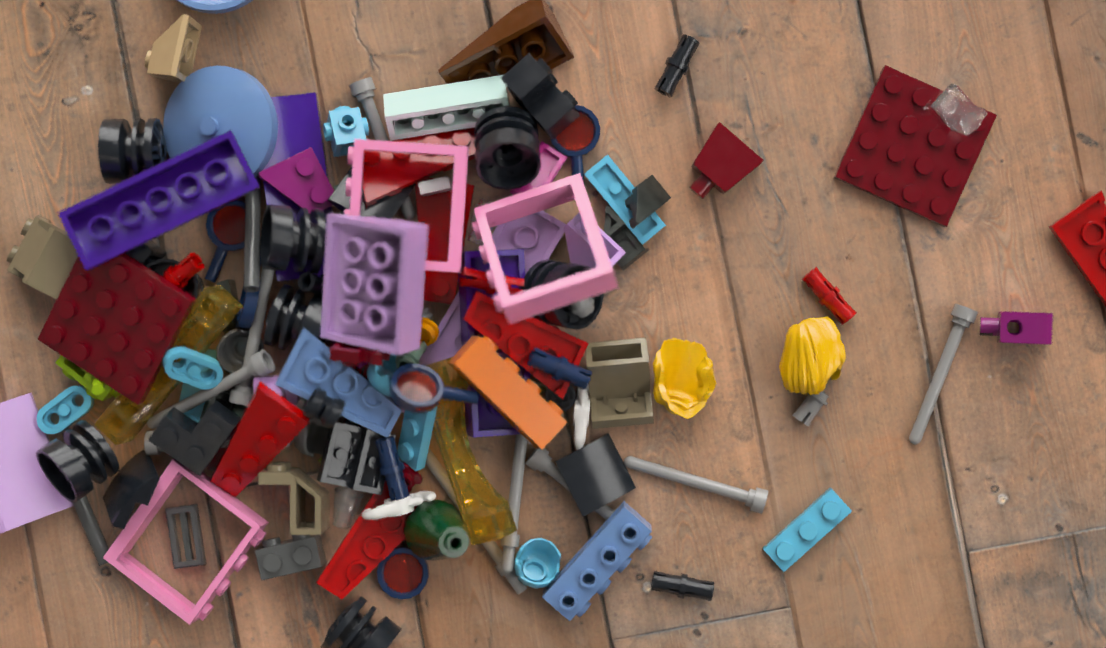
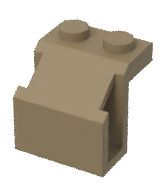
M38 215L34 220L29 218L21 231V235L25 237L20 247L14 245L6 261L11 264L7 271L22 278V282L57 299L78 257V253L66 231L50 223V220Z
M646 338L589 343L585 352L587 370L592 371V375L588 376L591 377L588 385L592 428L653 424Z
M272 462V464L267 465V469L259 472V485H290V535H322L329 529V491L326 488L320 486L305 474L301 468L291 467V462ZM305 490L315 497V522H305Z

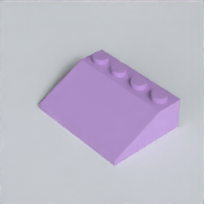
M327 214L320 338L395 355H402L420 349L428 238L427 224L398 219Z
M32 393L0 403V534L74 506L72 502L64 498L54 488L37 461L36 452L49 443L50 440L48 435L41 431L37 425L36 418L39 411Z

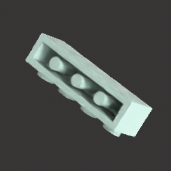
M504 75L383 94L385 120L390 141L475 127L477 120L485 112L493 108L509 106L507 88L501 79Z

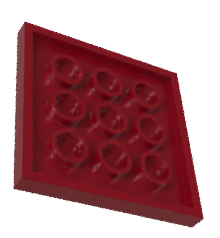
M885 65L833 178L940 226L947 227L997 115Z
M126 253L89 271L85 270L78 255L37 340L132 402L140 405L144 403L163 366L162 360L164 355L173 347L197 299Z

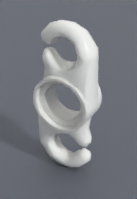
M587 385L585 390L580 387L577 388L573 418L576 450L584 447L587 427L589 425V385Z
M419 491L411 493L408 497L400 500L395 499L391 501L390 498L384 500L383 505L376 506L375 509L368 508L362 512L361 516L367 520L401 516L412 512L414 506L421 505L424 501H433L437 495L433 491Z

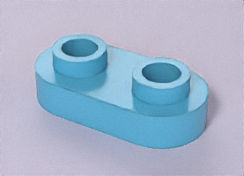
M183 346L173 347L163 357L162 363L169 377L204 390L212 389L223 379L222 368L215 358ZM178 358H182L181 361H179V362H174V360H176V359H178ZM204 368H210L206 372H201Z
M71 386L39 410L36 418L37 425L46 434L61 433L92 409L94 398L87 394L84 386ZM77 395H81L84 399L81 406L75 403ZM53 413H56L59 416V422L57 424H54L51 421V416Z

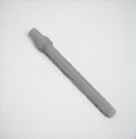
M517 434L515 439L505 533H502L501 545H503L501 570L513 571L515 549L519 547L520 535L517 534L527 450V440L521 434Z
M429 448L426 465L496 563L494 567L501 577H506L519 595L528 587L518 580L514 566L513 571L501 570L502 550Z

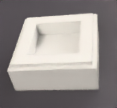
M447 176L423 181L418 184L420 194L423 196L453 190L452 179Z

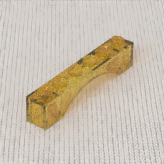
M222 285L206 287L198 296L173 347L183 346L204 354L243 305ZM178 358L174 362H179L182 358ZM162 366L144 403L137 405L121 394L108 406L94 425L115 445L132 441L145 426L147 420L155 414L181 381L169 377L165 372L164 366Z
M452 357L425 365L438 373L443 380L444 386L468 389L469 384L447 363ZM415 375L416 379L421 378L436 391L435 387L430 381H428L424 377ZM441 399L437 406L433 431L471 546L499 540L517 531L508 501L489 483L475 460L466 432L465 402Z

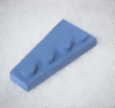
M304 327L275 382V385L309 400L314 390L318 387L326 391L327 396L332 399L339 398L345 401L346 404L340 416L387 438L402 412L401 407L396 405L388 396L374 389L370 382L353 367L344 366L340 361L330 360V348Z

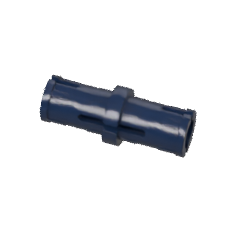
M536 347L533 348L527 362V366L552 375V379L556 381L561 379L583 390L586 389L591 379L588 376L592 375V371L568 362L567 358L563 356L558 358Z
M394 436L375 440L382 465L380 472L381 475L385 476L390 500L394 501L395 499L400 500L408 497L410 494L403 473L405 466L403 461H400Z

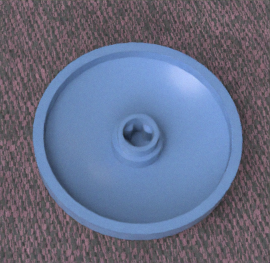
M209 66L191 73L173 91L165 109L163 136L170 159L231 130L256 177L269 162L277 140V114L269 93L255 77L237 68Z

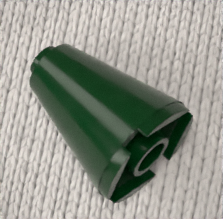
M442 500L425 501L421 505H417V508L411 515H408L405 521L404 536L406 544L418 557L437 561L457 558L466 552L469 546V537L463 519L453 505Z

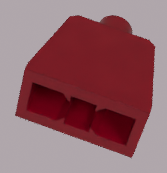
M719 122L691 166L700 176L689 188L701 199H704L713 187L724 194L764 160Z

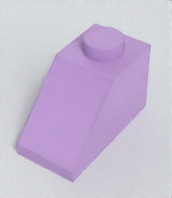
M579 212L564 227L570 263L594 269L598 266ZM598 227L613 268L626 252Z

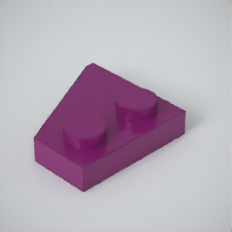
M312 147L257 174L262 181H266L278 190L282 196L297 204L299 208H307L309 214L312 209L325 210L333 206L327 200L334 190Z

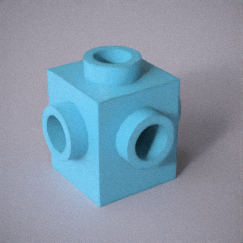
M340 106L333 111H329L327 123H323V133L325 141L331 142L333 156L339 157L348 155L349 146L354 147V139L367 140L366 136L369 135V127L366 117H361L359 107Z

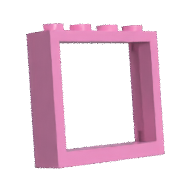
M354 139V147L349 146L348 165H353L352 178H347L346 196L351 197L350 209H345L344 215L361 216L365 151L455 156L448 262L426 261L425 271L461 273L468 146Z
M580 173L474 208L477 221L472 222V226L477 240L483 239L484 245L479 246L484 264L490 263L491 269L486 271L491 288L497 287L498 295L493 296L498 313L505 312L509 324L618 288ZM576 200L598 267L510 296L490 228Z
M172 459L160 476L149 504H141L126 524L125 529L121 531L103 558L190 625L199 619L203 621L214 608L211 602L216 595L220 597L231 584L228 578L234 570L239 572L249 559L246 553L252 546L256 548L264 539L266 532L263 530L269 522L239 499L210 482L211 478L202 472L199 476L176 459ZM183 476L251 527L196 605L129 554L132 547Z

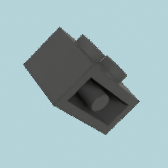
M292 535L293 539L281 541L280 537L262 541L263 546L255 550L261 581L322 567L327 561L321 535Z

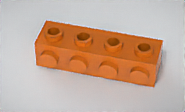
M472 336L447 363L470 386L478 391L534 448L543 450L566 425L567 421L561 416L564 413L563 410L551 400L546 402L539 395L542 390L532 380L527 379L525 381L518 374L520 368L507 357L503 360L495 352L498 347L492 340L486 336L483 338Z

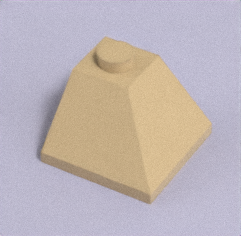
M183 14L153 43L152 51L148 50L145 57V68H148L147 74L168 81L184 82L185 78L193 70L202 25L189 15Z

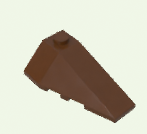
M528 0L512 9L438 69L444 81L449 84L505 75L528 53L536 61L541 58L550 69L574 58V54L555 15L545 0Z

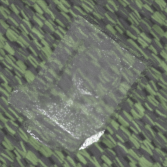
M952 83L930 106L951 130L966 136L975 131L988 114L984 108L975 106L958 85Z

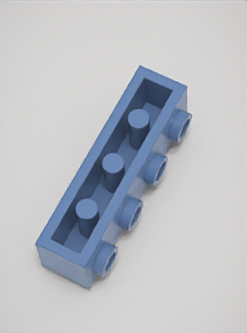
M623 501L562 568L556 579L543 589L542 598L569 621L575 615L581 617L590 607L591 603L589 600L594 594L601 595L611 583L609 578L617 570L620 573L628 566L632 560L629 556L636 548L642 550L652 538L650 535L652 532L651 524Z

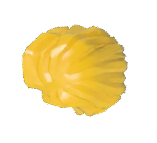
M808 318L802 320L799 324L792 325L787 331L779 370L783 385L790 393L817 395L825 389L829 378L837 380L840 377L842 366L846 360V354L840 333L831 318Z
M677 338L664 340L660 350L656 352L653 361L654 398L658 404L665 406L668 412L689 419L705 407L707 399L715 389L716 380L713 362L708 358L707 351L701 343L688 340L683 341Z

